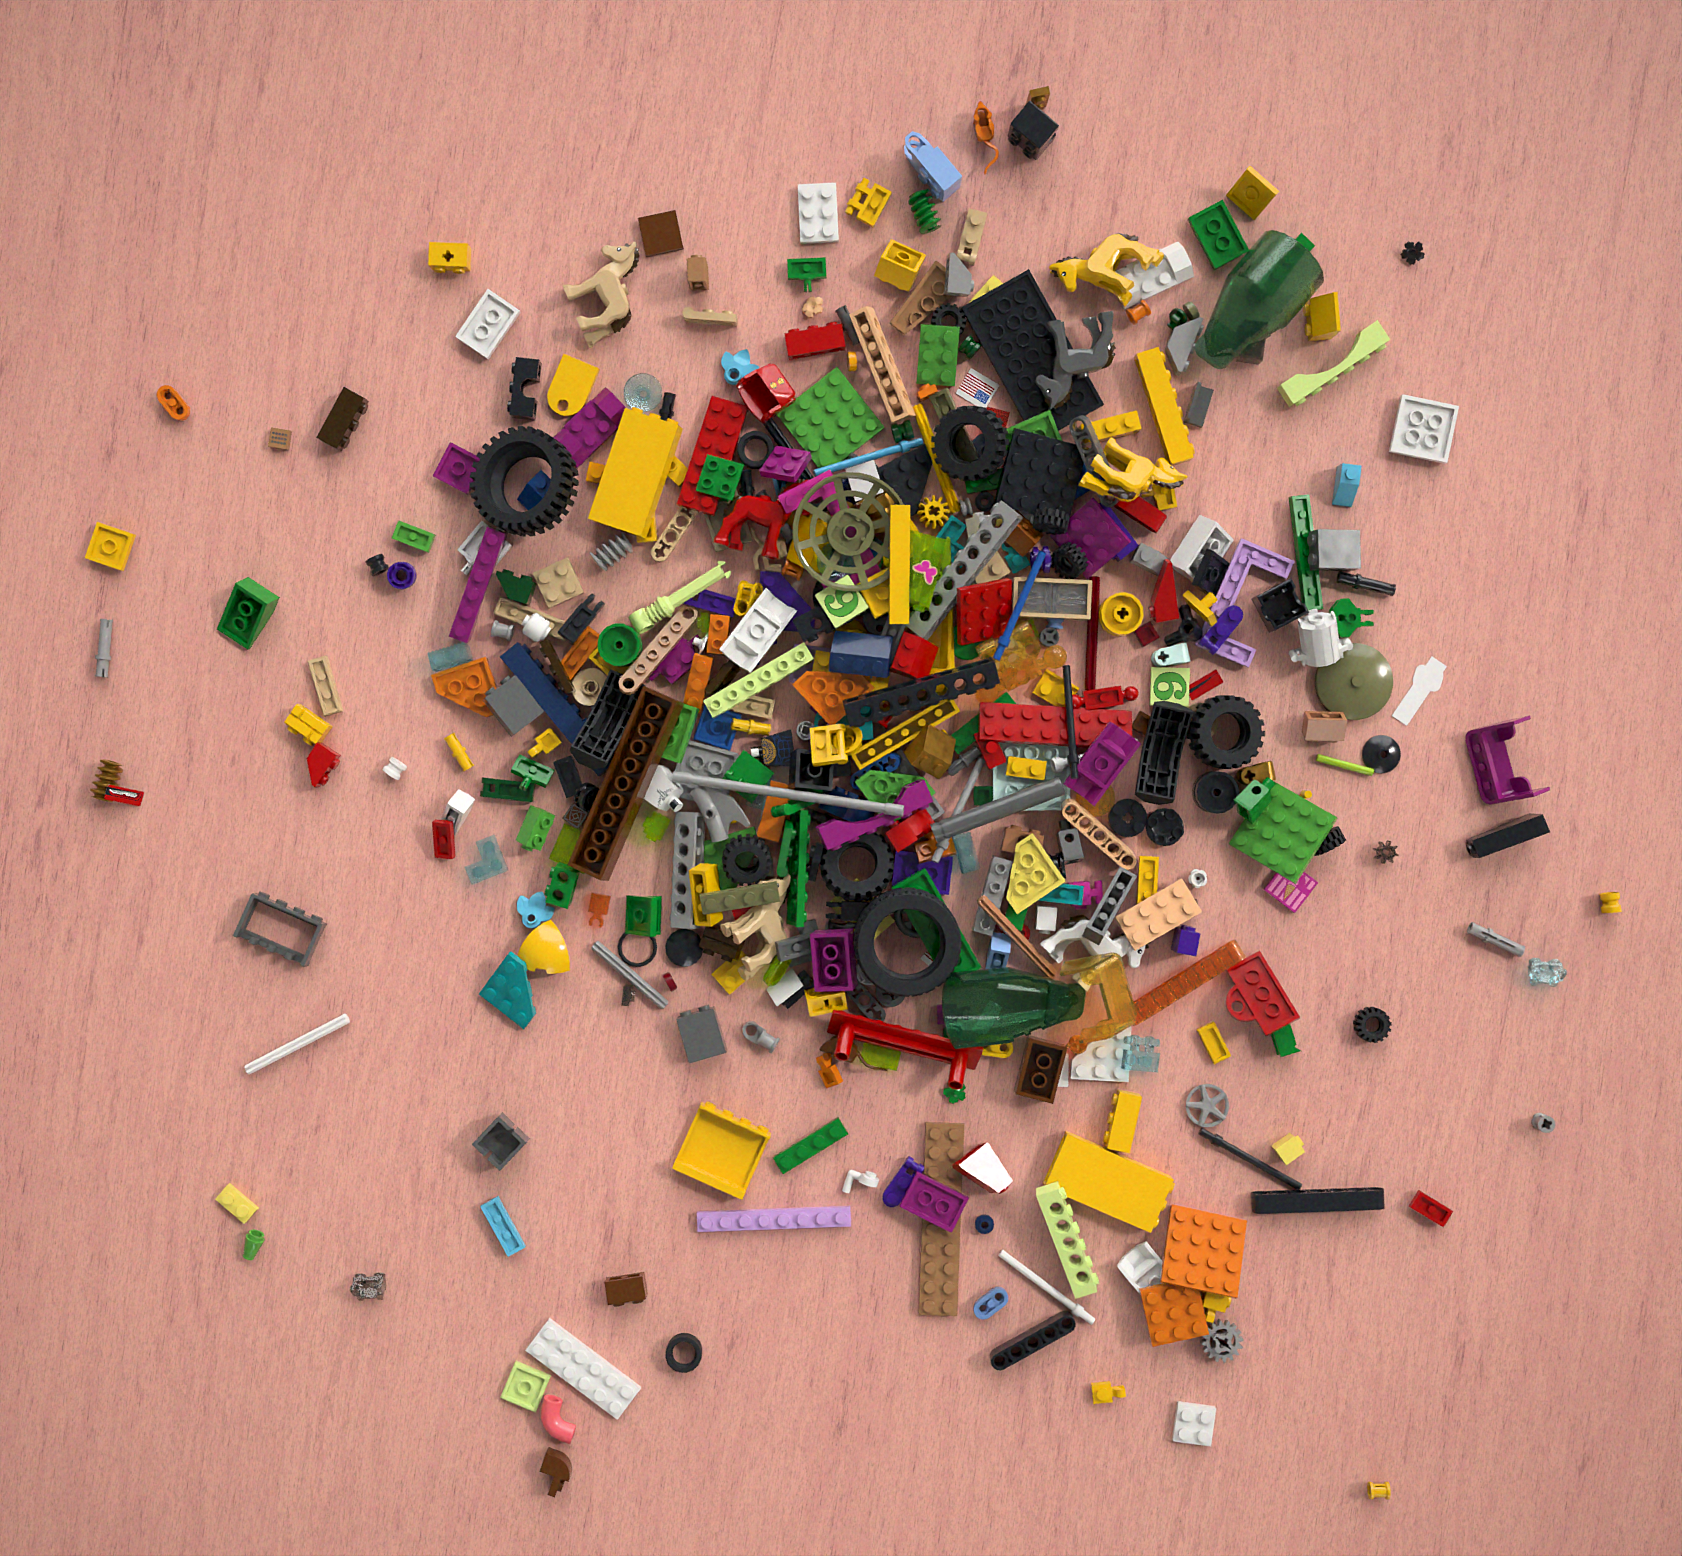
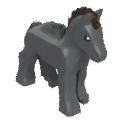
M1113 311L1098 314L1101 331L1096 316L1082 318L1083 326L1089 330L1092 337L1090 349H1068L1064 321L1055 320L1046 323L1048 331L1052 334L1055 341L1056 356L1053 364V379L1040 375L1036 377L1035 383L1046 398L1044 402L1048 403V410L1060 408L1070 399L1073 385L1072 376H1077V379L1089 377V373L1097 372L1111 365L1115 356L1114 350L1116 349L1115 342H1110L1113 338Z

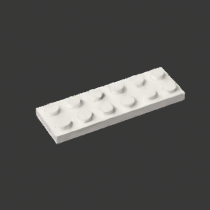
M551 1318L548 1319L525 1350L617 1420L641 1389L640 1385Z

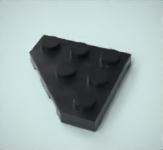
M925 444L876 468L880 480L894 489L904 505H910V517L917 514L933 463Z

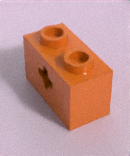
M710 614L707 643L708 654L725 656L719 649L729 637L730 616Z

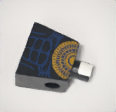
M792 730L761 738L762 746L751 747V756L763 758L764 765L790 766V753L794 751Z

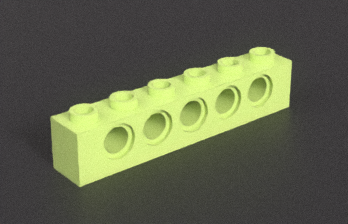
M803 642L710 696L703 702L715 719L813 662L814 658Z
M1057 1181L1036 1188L1037 1200L1075 1299L1096 1293L1099 1279L1096 1272L1093 1273L1091 1267H1093L1090 1256L1085 1254L1084 1250H1087L1084 1239L1079 1238L1078 1233H1080L1077 1221L1073 1222L1071 1217L1074 1215L1070 1204H1066L1065 1199L1067 1195L1064 1187L1060 1188ZM1053 1203L1060 1204L1059 1207H1052L1051 1205ZM1060 1220L1066 1221L1065 1224H1059L1057 1222ZM1070 1237L1073 1240L1068 1242L1064 1239ZM1072 1255H1078L1079 1257H1078V1258H1072L1071 1256H1072ZM1078 1272H1085L1086 1274H1085V1275H1078L1077 1273H1078Z

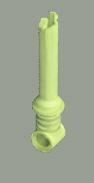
M718 561L719 565L670 596H658L654 602L655 605L652 603L646 609L642 608L632 613L628 618L638 634L647 632L654 627L655 623L659 622V620L661 621L663 617L670 618L675 608L722 578L726 577L728 579L731 571L724 573L721 568L726 562Z

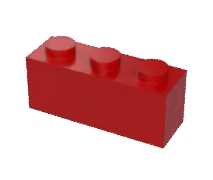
M830 322L824 327L812 325L808 326L807 330L799 331L798 328L788 330V333H784L789 360L846 350L842 323Z

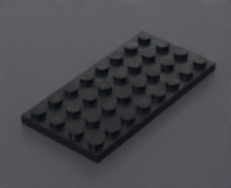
M1028 269L961 307L962 312L965 313L966 319L1023 421L1048 410V403L1044 402L1046 398L1041 389L1036 385L1035 380L1040 375L1053 379V364L1056 356L1054 337L1048 331L1046 323L1057 319ZM1066 337L1067 348L1073 349L1068 338ZM1072 376L1073 385L1070 399L1062 407L1050 410L1058 431L1067 427L1074 418L1080 415L1086 416L1104 405L1089 377L1077 379V376Z

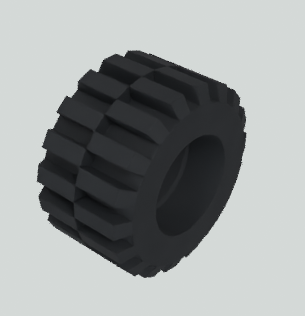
M742 834L737 835V839L734 837L730 839V843L725 845L722 857L723 870L726 872L727 878H732L733 883L738 881L739 886H743L744 883L750 886L752 882L758 884L760 879L764 880L766 878V874L770 871L771 855L768 845H765V841L762 838L758 840L756 835L750 837V834H746V837H742ZM742 852H752L758 857V862L751 868H742L736 864V856Z

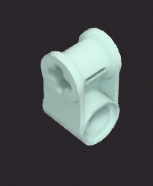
M1187 643L1176 644L1155 651L1151 656L1152 664L1156 667H1164L1191 662ZM1159 655L1165 656V659H1164V660H1161V659L1158 660V656H1159Z

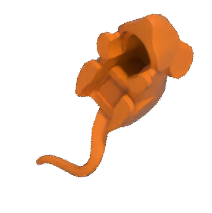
M979 101L973 121L978 141L984 142L988 147L995 150L994 159L984 170V175H986L988 168L998 159L999 151L996 146L990 143V140L994 138V124L991 119L992 112L989 111L982 101Z

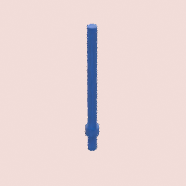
M1042 551L1038 552L1004 633L998 639V646L993 656L995 660L1000 661L1005 648L1009 646L1011 641L1009 638L1046 556V553Z

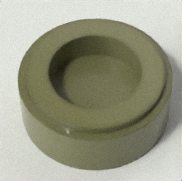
M1188 301L1183 305V310L1189 320L1192 321L1199 318L1198 309L1192 302Z

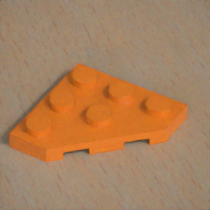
M482 657L431 675L437 694L486 718L493 716V713L482 701L486 697L485 693L492 687L497 689L487 657Z
M806 671L792 684L829 725H835L846 715L842 700L869 693L875 688L864 675L825 671Z

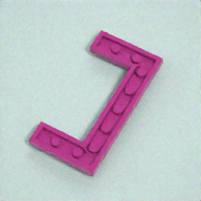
M829 469L777 496L785 513L788 514L797 509L805 494L815 484L833 475L831 470ZM834 482L818 489L807 502L809 503L819 497H822L824 501L827 497L835 494ZM838 499L826 506L831 516L840 511ZM849 526L846 528L845 534L847 537L852 538L855 536L856 530L854 527ZM869 547L860 554L863 565L874 558ZM878 564L865 570L867 578L881 572ZM841 573L829 579V581L835 583L844 576L849 575L854 585L860 582L857 573Z

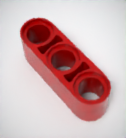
M1139 496L1129 502L1120 500L1114 505L1116 509L1153 533H1157L1167 519L1166 514Z

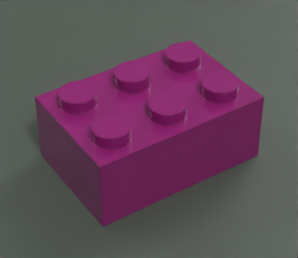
M853 928L815 930L810 934L815 992L852 991L858 986Z

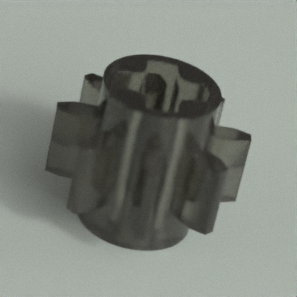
M1389 840L1386 841L1385 845L1379 841V846L1373 848L1377 854L1374 858H1381L1382 864H1385L1386 860L1393 863V858L1399 856L1395 851L1398 846H1390L1391 841ZM1383 850L1389 851V854H1384Z

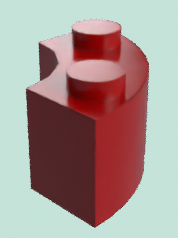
M916 809L911 812L912 815L901 823L897 820L888 826L890 830L885 834L897 852H900L932 831L930 824L935 822L927 809L920 811Z

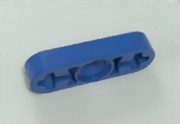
M894 752L888 753L857 771L850 778L852 787L860 790L854 781L857 779V776H862L865 770L866 772L871 770L872 766H878L881 771H885V769L887 772L896 770L901 765L900 756ZM889 757L891 759H896V762L894 763L895 766L890 764L886 768L884 767L883 764L889 761Z

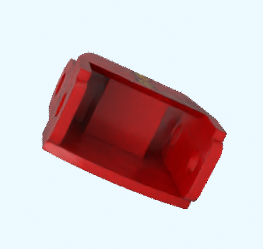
M769 363L750 372L736 384L743 402L761 423L772 419L796 401L795 391L775 364Z

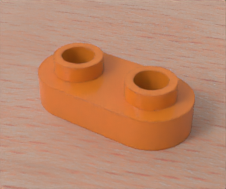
M169 385L161 386L157 391L159 402L172 418L178 421L186 420L190 415L188 404L175 388ZM168 393H171L170 399L166 398ZM180 408H183L182 414L178 413Z

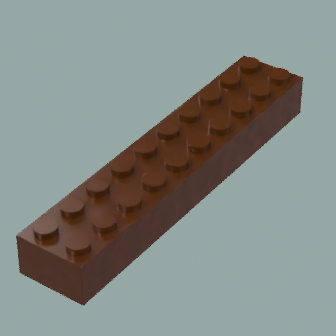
M643 686L567 864L568 866L600 881H609L684 706L683 702Z

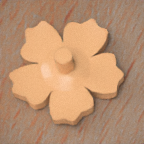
M820 297L808 298L807 303L802 308V312L809 319H813L814 314L822 313L823 308L821 305L823 304V299Z

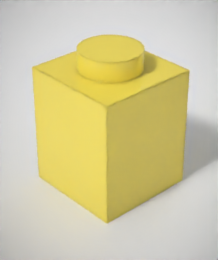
M1291 1133L1272 1145L1276 1154L1286 1165L1305 1153L1302 1148L1304 1145L1298 1135L1293 1136Z

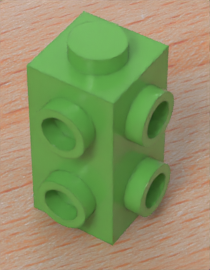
M530 805L516 841L522 844L521 847L523 849L541 851L556 815Z

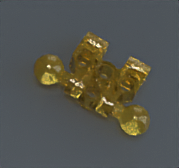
M1027 620L1015 625L1011 634L1015 646L1006 649L1000 661L993 659L997 649L992 638L975 646V650L980 660L992 657L995 663L1000 664L997 670L1000 684H996V687L985 690L983 688L977 690L975 698L978 702L993 703L997 699L999 692L1005 689L1009 692L1021 685L1027 684L1030 680L1042 675L1041 670L1047 667L1051 669L1061 668L1067 661L1066 650L1060 645H1052L1044 651L1043 657L1036 660L1041 647ZM1028 645H1034V650L1031 653H1026L1025 651ZM1013 653L1016 654V660L1009 662L1008 657ZM1024 670L1025 676L1017 679V673Z

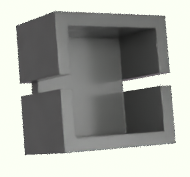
M503 1112L472 1143L483 1156L490 1150L493 1152L488 1160L499 1171L530 1139L519 1127L514 1129L513 1126L515 1124Z

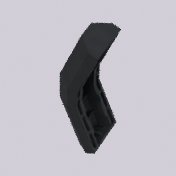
M612 669L609 671L592 711L570 748V752L576 761L592 770L605 768L621 740L643 686L646 687V685L642 684L634 694H623L619 689V680L623 674ZM631 680L623 683V686L630 689L634 684Z
M1157 701L1153 704L1142 746L1135 795L1143 802L1162 805L1173 803L1175 800L1181 754L1193 714L1191 709L1181 704L1169 701Z

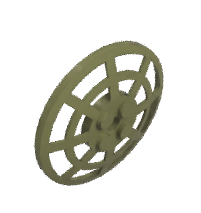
M858 472L835 474L815 484L800 501L793 520L792 537L794 548L803 567L820 583L842 591H861L875 587L889 578V569L883 575L869 582L865 570L876 565L883 556L889 559L890 517H888L884 507L875 499V496L881 488L893 499L896 505H904L898 494L882 480ZM841 479H861L873 483V486L868 494L854 490L844 491ZM834 482L836 493L827 497L818 507L807 502L818 489ZM853 496L864 500L859 509L848 508L845 497ZM838 499L840 511L836 512L833 516L822 511L829 503ZM870 504L877 508L883 519L871 521L866 514ZM804 509L813 514L809 530L810 539L799 542L798 524ZM819 518L828 523L827 534L816 537L815 527ZM849 526L854 527L856 530V534L852 538L847 537L845 534V530ZM885 527V538L881 546L873 541L874 529ZM829 542L835 550L830 560L822 554L818 547L819 544ZM868 547L878 552L871 561L863 565L861 553L867 550ZM813 548L817 557L826 565L822 575L816 573L803 556L802 549ZM842 554L852 556L855 567L839 566L837 562ZM833 570L843 573H857L860 584L842 585L831 582L828 579Z

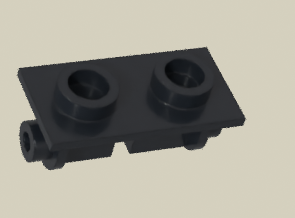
M805 970L797 975L803 987L781 1003L787 1009L805 995L804 990L814 987V980Z

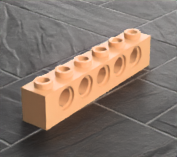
M865 306L849 314L891 422L901 423L916 416L874 308Z

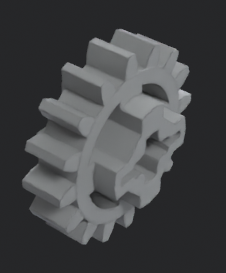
M1218 1319L1217 1324L1213 1322L1211 1327H1208L1209 1335L1202 1336L1205 1339L1200 1340V1343L1204 1345L1202 1349L1205 1353L1208 1352L1209 1358L1214 1356L1216 1362L1221 1358L1226 1363V1358L1229 1357L1232 1361L1233 1354L1239 1355L1237 1349L1243 1348L1239 1343L1243 1341V1338L1239 1336L1241 1331L1236 1329L1237 1326L1234 1323L1230 1325L1227 1319L1224 1323ZM1234 1336V1343L1231 1344V1339ZM1210 1337H1212V1340H1213V1342L1211 1343V1347H1210ZM1217 1337H1218L1219 1339H1222V1340L1225 1339V1342H1226L1227 1344H1225L1224 1342H1221V1341L1219 1342V1340L1217 1339Z

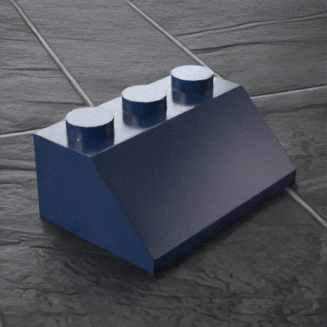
M835 630L830 652L829 672L887 678L890 675L893 637Z

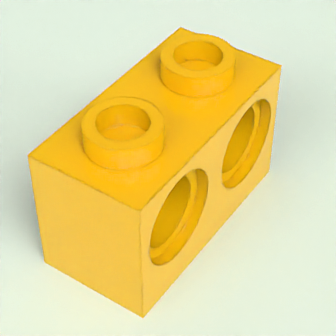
M814 988L804 990L810 1017L832 1013L833 1010L848 1009L845 991L815 992Z

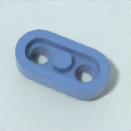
M994 1287L979 1298L973 1306L976 1317L988 1319L1004 1307L1008 1302L1006 1290L1002 1287ZM999 1293L1002 1296L1000 1299H996L995 1295ZM981 1305L986 1306V1309L983 1311L979 1308Z

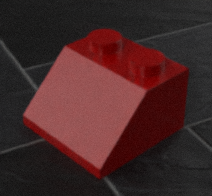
M904 631L890 672L913 680L928 676L939 647L922 637Z

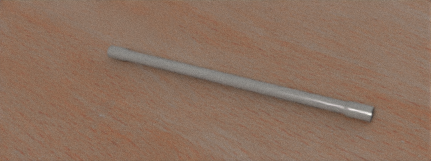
M674 771L672 775V782L679 784H693L879 812L903 817L904 805L818 794L698 776Z

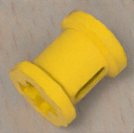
M1385 1481L1383 1484L1368 1482V1498L1370 1500L1374 1498L1390 1500L1391 1489L1389 1482Z

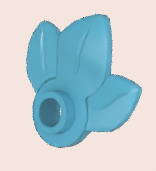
M747 349L739 351L734 356L726 351L721 359V365L725 370V380L730 385H736L745 375L759 369V366L750 364V355ZM732 373H737L738 376L737 378L732 379L730 375Z
M542 891L535 893L530 899L522 895L518 898L517 911L522 915V922L527 928L533 929L538 927L541 922L550 920L554 914L555 908L546 906V898ZM531 915L535 916V920L532 922L528 921V917Z

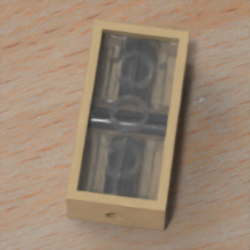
M1014 577L1012 579V612L1027 577ZM1036 578L1019 618L1090 620L1092 580Z

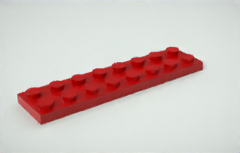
M980 702L978 741L1068 746L1066 709L1059 706ZM1073 709L1076 747L1089 748L1109 721L1132 736V711Z

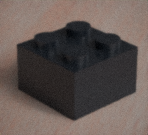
M795 749L790 753L788 789L828 794L832 791L834 764L814 767L811 750Z

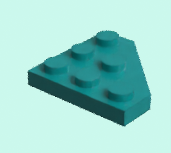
M510 951L482 988L479 995L522 1029H525L536 1015V1008L533 1006L531 998L533 994L530 981L527 978L526 962Z

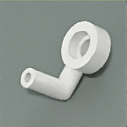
M849 1170L842 1191L850 1193L854 1179L859 1180L860 1183L866 1186L877 1187L879 1179L876 1177L877 1174L870 1171L859 1173Z

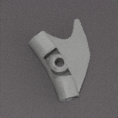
M698 786L690 792L703 815L712 842L729 838L728 830L733 820L740 822L746 827L750 826L745 813L733 797L720 790L706 786Z

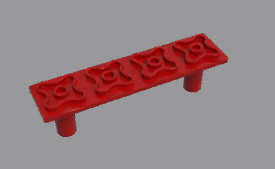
M842 1010L832 1011L827 1028V1033L838 1035L834 1057L840 1061L849 1060L853 1040L951 1064L947 1085L955 1090L963 1088L966 1068L975 1070L983 1052V1047L976 1044H968L956 1039L940 1037L937 1034L924 1033L917 1029L912 1030L901 1025H893L881 1020L865 1018L862 1015L849 1014Z

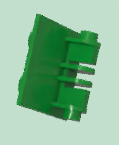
M707 454L696 491L719 497L724 502L733 501L744 464Z
M743 750L722 779L766 785L774 772ZM735 791L751 804L758 796V794Z

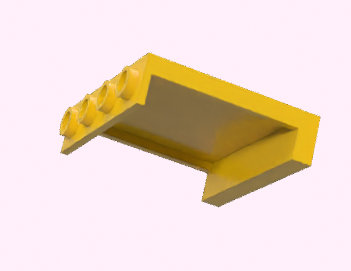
M701 1102L672 1169L742 1200L771 1137V1133L768 1132V1128L762 1125H758V1127L752 1125L751 1121L747 1118L741 1117L739 1119L734 1117V1113L729 1110L723 1109L721 1111L717 1109L716 1105L711 1102Z

